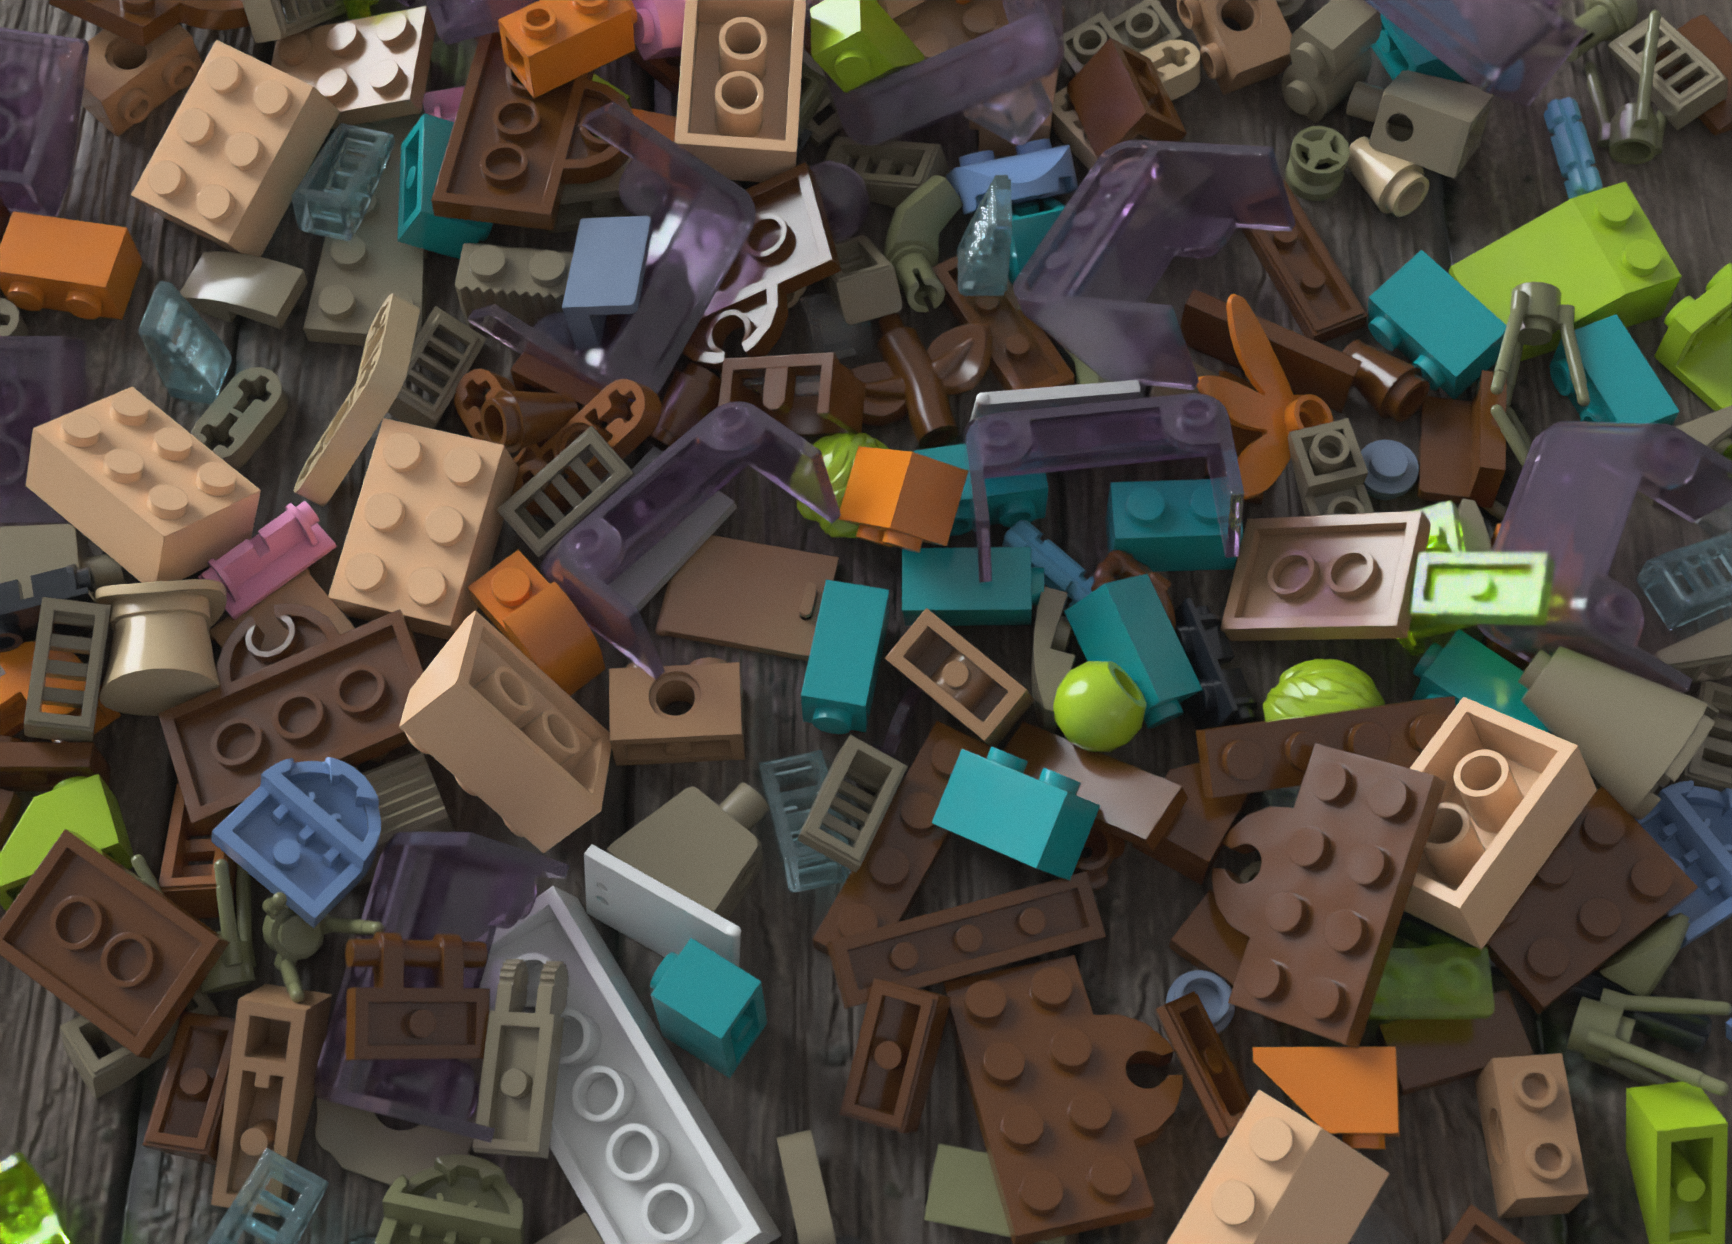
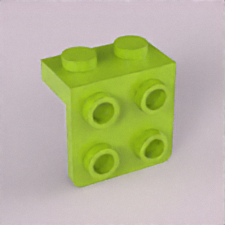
M1732 263L1725 265L1715 274L1707 284L1706 292L1695 300L1689 295L1683 298L1664 319V324L1668 326V329L1654 355V358L1714 411L1732 405Z

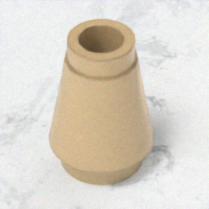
M1364 136L1355 140L1349 146L1350 155L1346 166L1380 211L1402 217L1415 210L1423 201L1429 189V180L1424 176L1423 167L1373 149L1369 145L1370 139Z

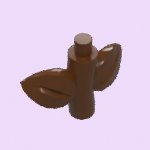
M899 314L885 315L878 322L883 337L877 345L884 362L863 364L850 369L854 372L855 377L866 384L862 423L868 426L882 427L902 420L909 413L913 432L920 449L944 447L951 443L959 433L948 396L970 391L983 379L992 355L993 344L990 325L988 323L975 322L954 327L934 339L926 349L917 331L912 327H905Z

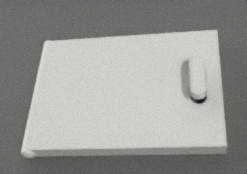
M1139 380L979 393L976 397L969 428L976 432L1106 420L1110 424L1119 423L1122 419L1127 418L1140 393Z
M593 844L590 845L584 853L587 914L663 957H666L670 952H675L679 955L690 938H693L739 967L741 929L738 925Z

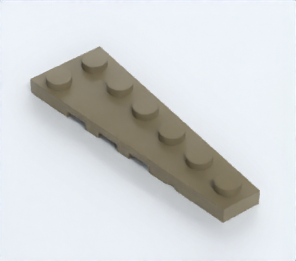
M430 60L425 92L431 91L432 60ZM423 104L419 114L352 125L303 327L308 341L365 346L368 331L376 314L386 298L392 293L420 308L415 337L426 321L427 288L425 284V259H427V250L397 242L401 144L425 113Z

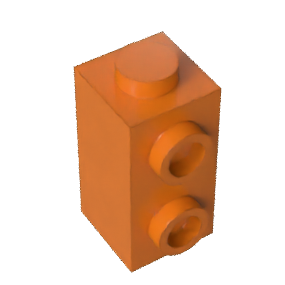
M539 0L498 19L504 61L533 98L635 51L633 24L637 22V12L632 0Z

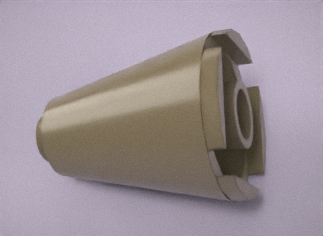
M1559 646L1552 656L1540 649L1518 680V683L1528 689L1521 701L1553 735L1578 745L1589 773L1628 814L1637 820L1644 819L1661 800L1660 797L1654 794L1658 786L1660 785L1664 788L1671 780L1675 782L1712 729L1715 723L1712 719L1719 713L1717 708L1705 701Z

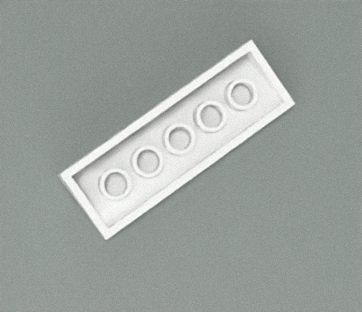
M552 886L477 940L486 943L487 962L482 969L464 968V988H490V1011H495L497 987L500 982V968H502L503 962H506V959H524L528 967L529 984L527 985V1002L522 1010L524 1013H535L538 986L540 985L539 978L543 964H546V961H564V964H566L569 986L567 987V1004L560 1016L564 1018L550 1149L605 1244H768L782 1236L577 897Z

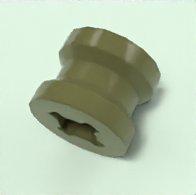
M1312 126L1300 131L1294 137L1291 145L1290 158L1285 171L1286 183L1295 195L1305 200L1323 201L1333 197L1340 190L1343 181L1344 170L1350 155L1349 144L1342 134L1332 128ZM1318 165H1322V166H1323V169H1316V168H1317Z

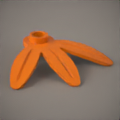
M1232 294L1227 299L1226 305L1232 345L1242 369L1258 392L1238 382L1214 375L1198 377L1197 388L1206 404L1219 417L1239 428L1262 433L1261 437L1250 443L1241 452L1233 468V489L1241 499L1245 500L1256 497L1267 490L1285 469L1291 458L1287 438L1289 432L1334 421L1330 408L1321 398L1312 394L1301 395L1292 393L1276 354L1251 307L1242 296Z

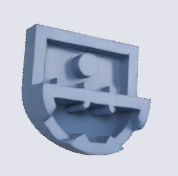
M1050 139L1035 140L1015 146L1017 155L995 159L993 150L968 154L959 157L961 167L952 169L946 175V178L958 196H960L964 215L1077 192L1079 188L1070 144L1051 148Z
M326 757L324 762L303 761L295 763L293 758H289L276 763L261 774L260 786L212 831V843L271 893H284L287 897L286 905L314 928L369 871L375 859L381 831L379 799L366 777L357 769L341 760Z
M1694 781L1678 782L1662 789L1657 795L1661 800L1653 810L1642 820L1635 818L1698 886V889L1689 899L1663 918L1666 919L1680 912L1690 917L1688 920L1690 926L1680 949L1732 917V789L1726 788L1720 792L1707 787L1694 786Z

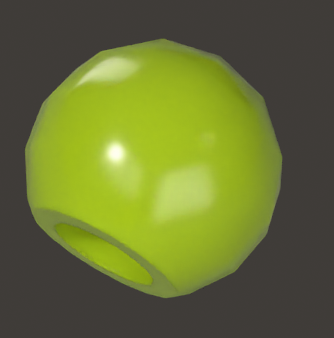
M1088 661L1070 670L1057 687L1053 710L1055 722L1070 743L1087 752H1111L1129 743L1140 730L1146 710V701L1139 687L1119 665L1112 661Z

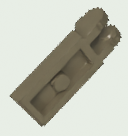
M506 959V962H503V966L500 968V982L497 987L495 1011L489 1012L473 1148L474 1152L481 1154L548 1159L564 1018L560 1016L567 1004L568 969L564 961H546V964H543L539 978L540 985L538 986L535 1013H524L522 1010L527 1002V985L529 984L528 967L524 959Z

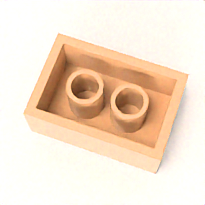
M685 0L675 133V176L764 182L796 167L806 0Z
M216 40L131 195L161 217L231 252L261 257L340 111L314 86Z
M134 387L122 390L33 428L26 486L141 583L183 580L208 567L207 562L213 558L216 561L244 540L251 539L261 490Z
M383 418L328 598L347 616L366 621H374L401 609L413 632L449 640L464 620L474 611H477L478 606L471 599L467 587L489 571L504 518L497 509L512 494L519 467L506 447L497 443Z
M1463 697L1410 768L1435 775L1446 781V785L1404 911L1482 950L1597 789L1578 745Z

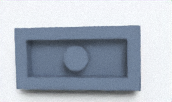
M649 216L580 219L562 305L576 350L600 349L607 315L633 314L638 310L653 231Z

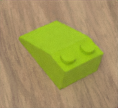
M1626 181L1569 199L1450 266L1448 272L1506 325L1510 315L1512 290L1517 285L1527 282L1552 284L1561 291V304L1573 305L1575 307L1574 330L1615 314L1618 315L1625 327L1662 316L1681 278L1680 272ZM1560 330L1552 334V340L1546 344L1536 346L1524 344L1521 361L1556 350L1562 338Z

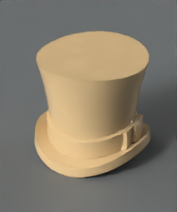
M209 579L153 581L104 586L95 591V600L98 604L111 605L109 622L114 630L109 663L99 693L100 702L105 707L124 714L158 716L160 712L219 687L220 683L209 630L221 617L226 607L227 591L221 582Z

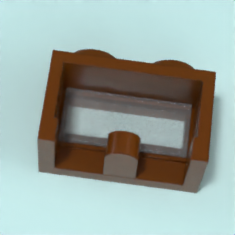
M834 352L723 359L717 418L752 439L832 436L837 433L843 434L846 432L857 434L862 432L866 384L855 377L853 371L841 364Z

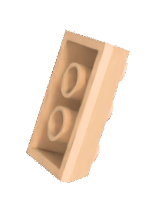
M474 611L464 620L410 689L399 728L406 733L409 741L416 749L422 753L430 754L450 771L464 791L472 796H478L497 812L511 832L519 837H525L544 854L601 812L611 754L610 732L482 615Z
M1258 1089L1167 1244H1349L1390 1173L1320 1126Z

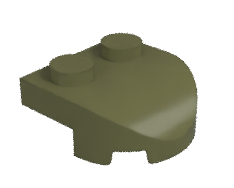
M464 1154L438 1156L434 1159L433 1167L427 1168L409 1179L402 1174L390 1186L382 1201L384 1219L374 1243L525 1244L522 1199H519L514 1189L506 1181L504 1171L492 1162Z

